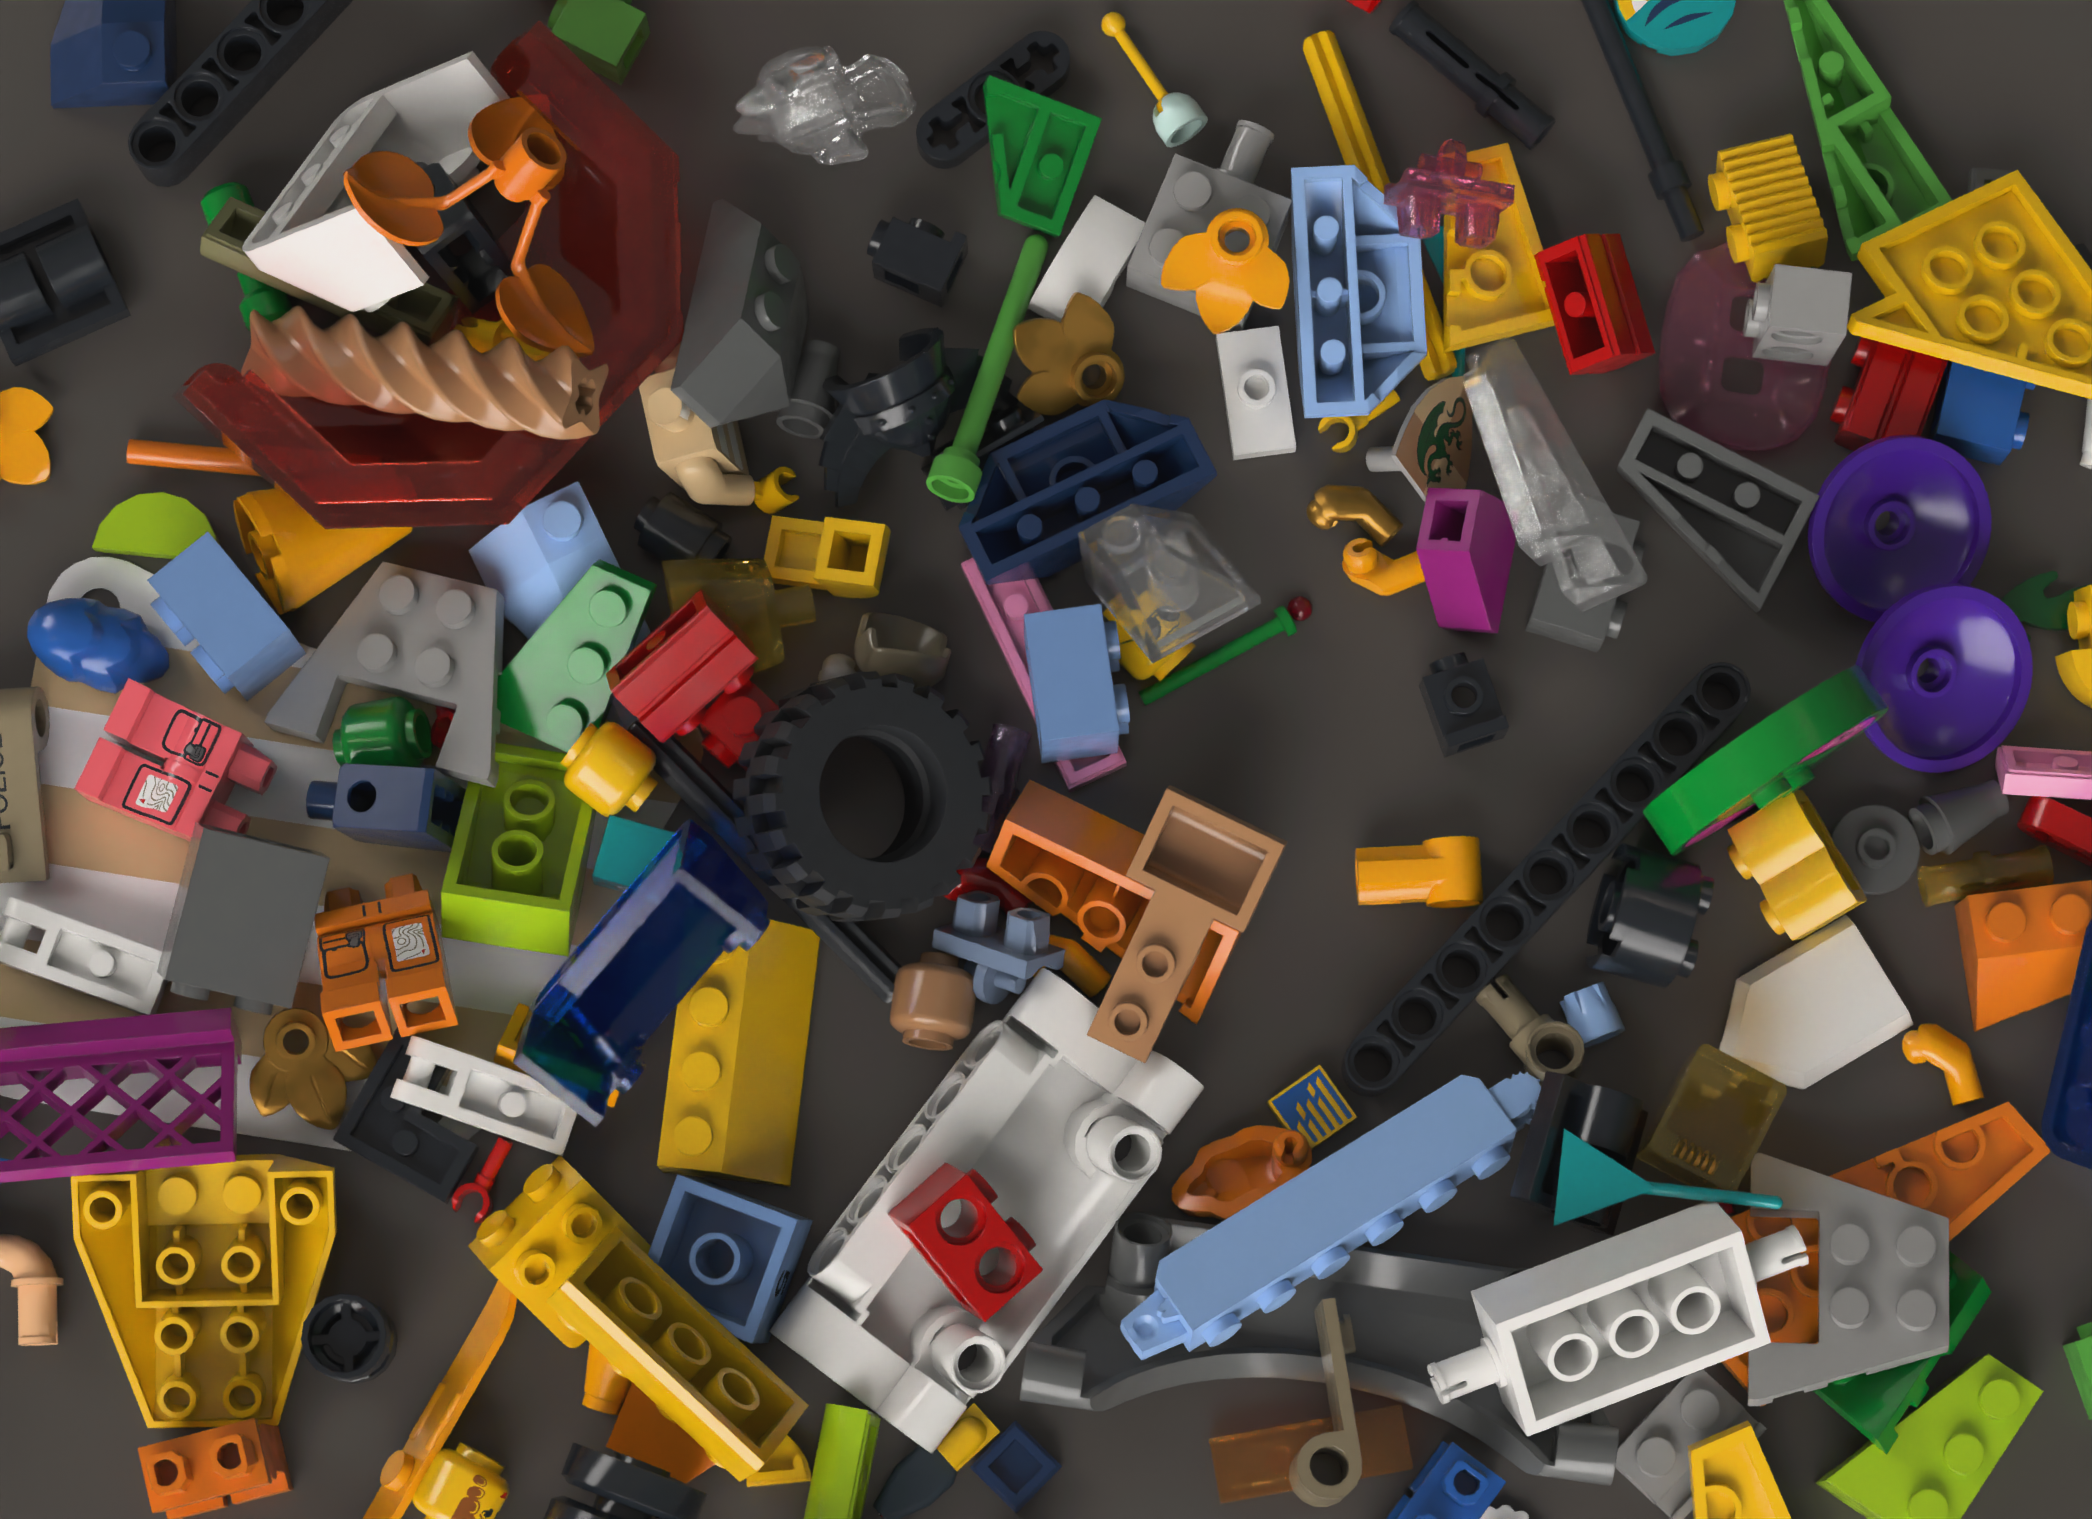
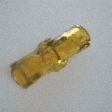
M2039 845L2036 848L1991 855L1988 850L1974 852L1972 859L1927 867L1926 865L1919 866L1917 879L1922 902L1925 904V907H1931L1935 904L1962 900L1968 895L2053 885L2054 872L2048 848H2046V845Z

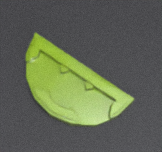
M165 492L137 494L116 505L99 524L92 548L95 552L174 559L206 532H209L218 544L219 539L206 515L187 499Z

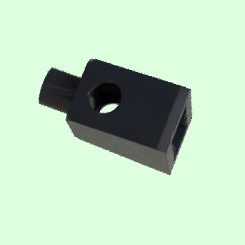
M415 162L427 173L432 181L434 197L447 195L458 188V185L440 163L427 165L424 162ZM465 197L450 208L437 211L444 227L442 235L435 242L417 246V248L468 310L474 314L495 299V291L498 284L504 278L514 276L511 271V258L471 201ZM464 233L473 247L466 254L453 255L447 245Z

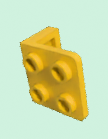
M560 1155L551 1164H544L537 1168L525 1181L523 1192L504 1210H498L488 1216L478 1228L476 1238L468 1245L470 1250L486 1268L569 1348L579 1347L586 1339L581 1334L570 1330L563 1323L559 1314L546 1301L616 1226L647 1255L651 1246Z

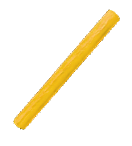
M1326 30L1310 35L1304 39L1303 52L1345 165H1355L1371 184L1399 208L1335 33L1331 30ZM1422 269L1427 356L1419 365L1424 378L1432 381L1444 378L1455 372L1457 361L1453 351L1443 353V323Z

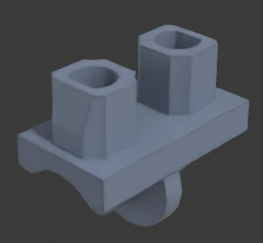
M975 890L958 895L952 924L934 929L932 947L967 959L964 970L974 976L973 991L975 997L988 1004H998L1005 999L1009 992L1022 993L1026 986V979L1032 978L1038 969L1043 966L1054 970L1063 968L1065 949L1049 944V913L1023 907L1010 910L1007 913L1006 929L997 926L1000 906L999 896Z

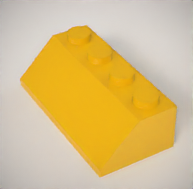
M689 908L657 1166L663 1173L791 1186L821 939L812 929L754 915Z
M617 1226L546 1301L559 1314L563 1323L570 1330L581 1334L607 1358L610 1366L616 1373L631 1380L656 1404L659 1412L667 1420L678 1424L704 1448L706 1455L714 1464L726 1469L739 1482L756 1473L767 1462L809 1406Z

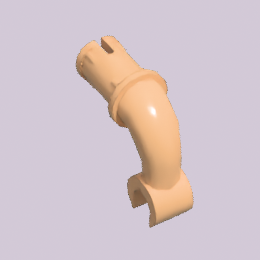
M0 1234V1267L12 1273L14 1279L11 1280V1287L18 1288V1345L44 1346L58 1344L57 1286L64 1285V1279L57 1277L52 1260L38 1244L19 1235Z

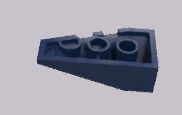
M65 0L50 44L51 106L53 109L154 105L177 80L176 0Z

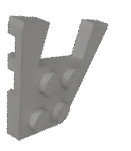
M383 561L268 712L265 723L273 731L324 744L347 683L450 708L456 711L435 767L444 775L495 788L499 778V764L495 761L496 735L500 734L501 712L497 708L498 675H502L505 598L497 589Z
M1751 1153L1750 1193L1779 1196L1783 1200V1205L1779 1209L1750 1206V1216L1816 1218L1819 1221L1818 1343L1771 1342L1748 1351V1406L1765 1405L1773 1402L1774 1398L1802 1390L1804 1393L1827 1387L1828 1383L1865 1372L1866 1375L1948 1352L1949 1218L1763 1153Z

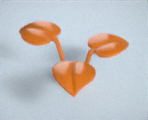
M547 95L509 98L491 104L479 111L469 123L468 139L475 155L489 166L447 195L434 197V187L427 173L409 157L396 152H370L363 155L351 168L343 173L347 194L361 217L386 238L407 246H423L438 240L443 233L444 227L437 211L450 208L493 179L497 190L506 199L513 202L530 200L531 205L511 262V271L514 276L504 278L498 284L495 291L499 314L506 326L516 337L536 349L552 353L562 345L569 346L579 358L591 356L595 351L593 335L586 314L569 283L558 272L547 265L536 264L528 270L525 265V259L542 208L551 198L548 190L553 189L562 180L567 159L565 149L557 139L551 123Z

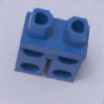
M1441 1441L1409 1485L1408 1489L1414 1493L1413 1496L1409 1498L1403 1494L1385 1519H1480L1506 1484V1481L1454 1442L1448 1445L1446 1442Z

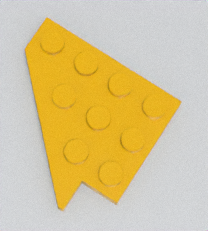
M2018 169L1861 244L1856 257L1885 298L1851 314L1847 329L1852 335L2092 399V270Z

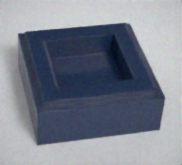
M1016 1420L970 1466V1469L1016 1514L1062 1468Z

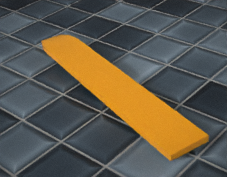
M499 1280L442 1382L438 1384L412 1429L402 1450L394 1452L386 1461L380 1475L381 1487L362 1519L402 1518L432 1461L442 1449L498 1352L514 1319L517 1297Z

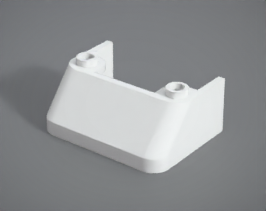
M471 51L359 99L344 110L331 124L245 240L242 250L260 271L351 312L363 308L366 312H373L386 304L392 297L423 286L429 276L403 244L394 242L377 232L358 213L345 189L343 173L351 168L363 155L375 151H391L409 157L414 162H424L427 165L440 163L459 187L479 174L476 166L480 159L473 152L468 139L469 123L485 107L510 97L475 53Z

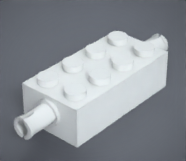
M1705 1201L1472 1290L1471 1295L1484 1337L1480 1339L1481 1346L1440 1362L1428 1364V1373L1430 1376L1434 1375V1377L1430 1378L1438 1399L1443 1405L1449 1403L1452 1399L1496 1383L1502 1403L1526 1436H1531L1771 1343L1756 1282L1795 1267L1809 1264L1808 1255L1800 1253L1807 1250L1805 1243L1794 1225H1790L1782 1231L1745 1244L1742 1230L1717 1202Z

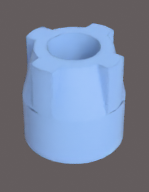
M1604 982L1572 992L1564 996V1000L1560 1002L1567 1019V1024L1578 1031L1584 1042V1048L1602 1043L1625 1031L1617 1008L1611 1001Z

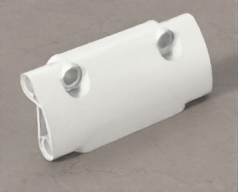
M1045 968L1040 969L1002 1021L995 1020L989 1023L972 1040L818 1245L808 1263L807 1272L810 1277L769 1330L780 1341L931 1454L934 1453L966 1410L968 1401L971 1398L974 1399L977 1393L988 1391L1000 1382L1005 1371L1104 1240L1116 1221H1118L1150 1176L1156 1172L1161 1162L1163 1139L1167 1134H1171L1204 1089V1086L1191 1074L1160 1053L1152 1050L1146 1063H1143L1087 1036L1099 1008L1067 982ZM1130 1135L1132 1142L1128 1155L1123 1160L1116 1162L1115 1148L1118 1142L1124 1136ZM945 1162L965 1173L973 1168L990 1184L998 1196L991 1205L1004 1221L1011 1216L1029 1233L1036 1243L1030 1254L1043 1269L1041 1273L986 1322L963 1309L888 1216V1213ZM959 1199L949 1202L944 1207L941 1213L942 1228L951 1226L958 1219L961 1212ZM998 1247L988 1250L981 1258L979 1265L981 1276L990 1273L996 1267L999 1260ZM976 1344L977 1354L974 1362L968 1368L959 1371L958 1360L961 1353L968 1346Z

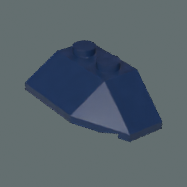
M1103 399L991 452L982 470V478L975 498L969 502L958 528L986 585L1048 577L1162 523L1217 476V471L1188 417L1175 414L1169 416L1147 408Z

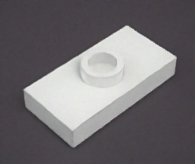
M1279 326L1216 334L1233 460L1296 452V440Z

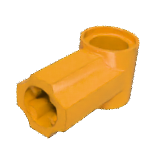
M1448 836L1425 840L1422 842V845L1356 848L1355 880L1358 905L1426 902V906L1432 908H1459L1482 904L1484 900L1480 839L1473 836Z

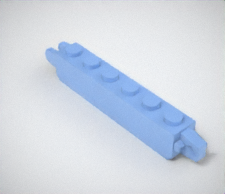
M1519 1072L1518 1075L1513 1074L1511 1079L1506 1078L1487 1089L1480 1078L1460 1075L1159 1260L1154 1293L1121 1320L1120 1330L1141 1360L1181 1343L1184 1344L1189 1352L1207 1342L1209 1347L1223 1343L1241 1328L1242 1323L1240 1320L1259 1308L1264 1313L1276 1310L1294 1296L1296 1285L1314 1274L1319 1280L1329 1277L1349 1261V1252L1367 1241L1372 1246L1382 1244L1403 1227L1404 1222L1402 1220L1420 1208H1423L1426 1213L1440 1208L1455 1196L1458 1191L1456 1186L1473 1175H1476L1479 1180H1483L1504 1167L1511 1158L1509 1153L1516 1132L1523 1129L1525 1124L1529 1125L1533 1118L1541 1090L1540 1079L1529 1075L1528 1072L1525 1074Z

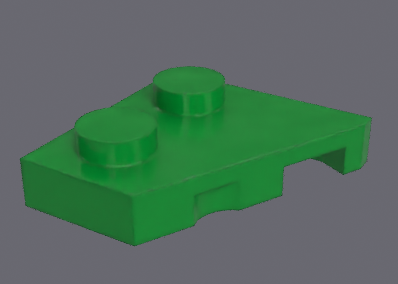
M989 75L984 82L983 91L998 216L1057 238L1061 234L1102 118Z

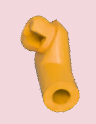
M1366 538L1353 539L1344 547L1342 568L1352 582L1376 594L1390 596L1425 582L1417 551L1394 560L1373 548L1372 541Z
M1931 1023L1921 1024L1918 1030L1908 1031L1904 1035L1902 1050L1909 1062L1918 1064L1928 1061L1943 1070L1953 1106L1984 1098L1972 1052L1966 1042L1941 1026Z

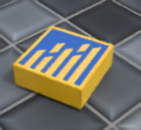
M1321 1065L1315 1067L1266 1103L1284 1129L1296 1130L1307 1138L1311 1150L1357 1118Z

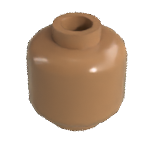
M939 952L921 953L920 962L910 963L898 969L895 976L889 1019L892 1027L903 1034V1043L921 1049L944 1051L951 1050L954 1041L964 1039L969 1035L972 1029L976 1003L973 991L974 976L958 968L959 958Z

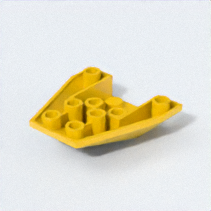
M281 1154L236 1155V1162L72 1176L71 1194L74 1241L147 1428L221 1427L256 1418L258 1424L278 1426L303 1346L301 1341L303 1323L311 1309L315 1306L337 1233L335 1168Z

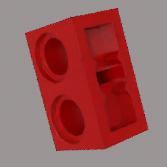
M945 1162L888 1213V1216L963 1309L986 1322L1041 1273L1043 1269L1030 1254L1036 1243L1029 1233L1011 1216L1004 1221L991 1205L998 1196L990 1184L973 1168L965 1173ZM959 1199L961 1212L958 1219L951 1226L942 1228L941 1213L944 1207L949 1202ZM998 1247L999 1260L996 1267L990 1273L981 1276L979 1271L981 1258L988 1250Z

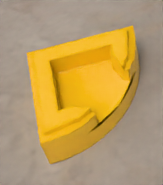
M786 1435L767 1462L756 1473L747 1477L746 1482L747 1487L811 1482L812 1472L801 1448L791 1437Z

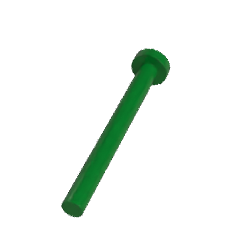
M1283 605L1273 609L1275 618L1168 675L1162 681H1157L1139 691L1138 694L1146 706L1283 631L1287 637L1296 634L1297 627L1291 614Z

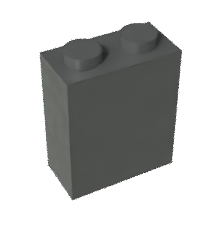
M195 822L157 973L165 980L172 981L170 991L182 996L206 1001L209 999L211 990L234 995L233 1006L265 1015H271L273 1005L291 1009L330 858L318 851Z

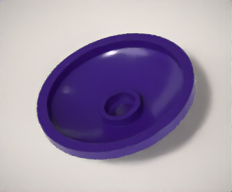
M1895 435L1881 438L1849 454L1833 469L1824 481L1817 494L1819 498L1810 514L1808 548L1812 567L1820 584L1827 594L1841 607L1862 619L1875 623L1894 603L1916 590L1943 583L1970 585L1983 564L1991 536L1992 517L1990 502L1985 486L1976 470L1954 449L1936 440L1917 435ZM1888 511L1890 519L1887 526L1877 530L1876 520L1878 516Z
M1943 583L1927 586L1904 596L1882 614L1869 631L1856 662V665L1861 667L1889 707L1888 711L1864 732L1872 744L1885 756L1907 768L1922 772L1941 773L1961 769L1991 753L2006 739L2017 724L2024 711L2031 689L2033 676L2031 647L2026 631L2015 613L1996 596L1971 585L1960 583ZM1925 659H1928L1927 671L1918 677L1919 666Z

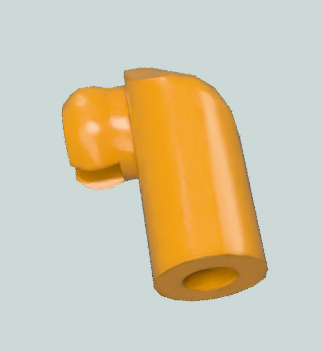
M1049 934V944L1065 949L1063 968L1060 970L1089 998L1098 994L1109 982L1111 974L1075 940ZM1038 969V971L1033 975V977L1037 975L1040 969Z

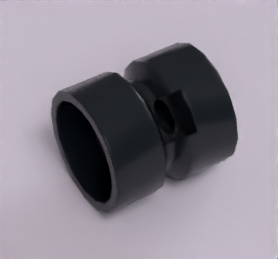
M338 1294L325 1298L311 1309L303 1323L301 1341L306 1358L316 1370L341 1382L359 1384L374 1380L388 1369L396 1355L398 1337L394 1322L384 1309L357 1295Z

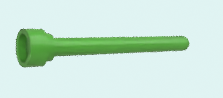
M1030 235L1024 242L952 447L945 448L943 454L936 456L933 460L926 485L932 493L942 499L955 503H968L975 498L982 478V471L979 468L980 460L976 454L1014 348L1013 329L1024 320L1048 252V242L1042 235Z

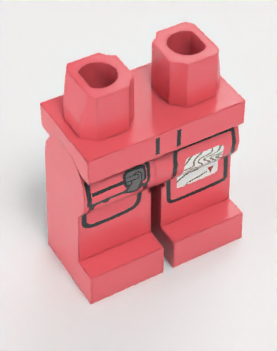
M128 678L103 730L116 742L164 764L161 767L156 763L126 751L115 743L99 737L74 789L88 801L190 842L195 822L246 834L251 818L247 814L225 804L235 784L263 795L277 771V765L254 748V745L243 733L192 711L155 693L151 688Z

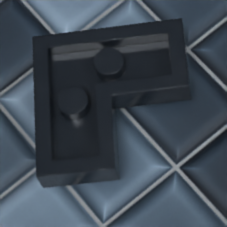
M397 1027L393 1034V1039L385 1047L334 1135L333 1140L448 1204L477 1154L479 1147L425 1117L428 1110L390 1097L396 1079L403 1080L411 1056L405 1053L411 1036H414L401 1037ZM435 1065L427 1089L438 1092L451 1070Z

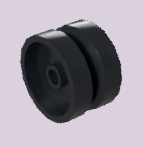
M573 1442L561 1474L569 1484L597 1494L593 1506L566 1496L551 1498L544 1519H655V1517L660 1519H698L708 1494L669 1479L671 1472L616 1451L613 1457Z

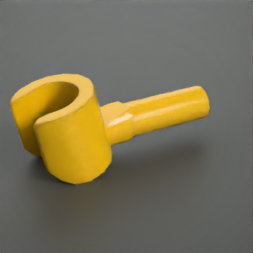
M1393 389L1366 416L1324 417L1319 423L1318 431L1322 433L1335 423L1346 424L1349 427L1347 438L1335 444L1331 449L1336 453L1347 452L1356 444L1358 431L1368 425V422L1400 402L1399 395Z

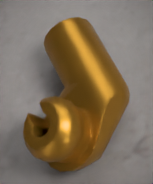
M1326 485L1314 493L1315 499L1306 508L1308 519L1317 528L1328 530L1334 527L1338 520L1356 521L1381 547L1387 544L1404 525L1371 491L1360 486Z

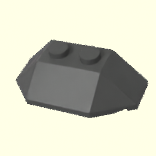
M723 198L713 202L670 389L710 428L771 413L790 406L809 316L800 261L762 223Z

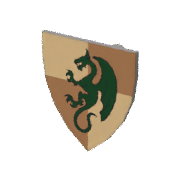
M1468 375L1443 378L1427 388L1411 406L1400 428L1394 446L1370 447L1366 453L1368 469L1371 472L1402 471L1424 502L1426 501L1428 487L1465 489L1469 476L1472 452V406Z

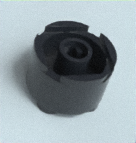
M1622 843L1611 857L1612 859L1623 861L1617 876L1604 873L1594 901L1586 943L1598 946V955L1586 957V964L1592 969L1666 988L1675 979L1676 975L1688 978L1694 968L1699 942L1698 940L1691 939L1697 914L1704 915L1711 903L1714 891V878L1702 875L1699 864Z

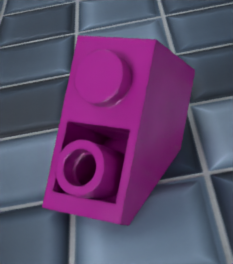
M1428 487L1416 550L1438 627L1444 630L1498 633L1522 510L1482 490Z

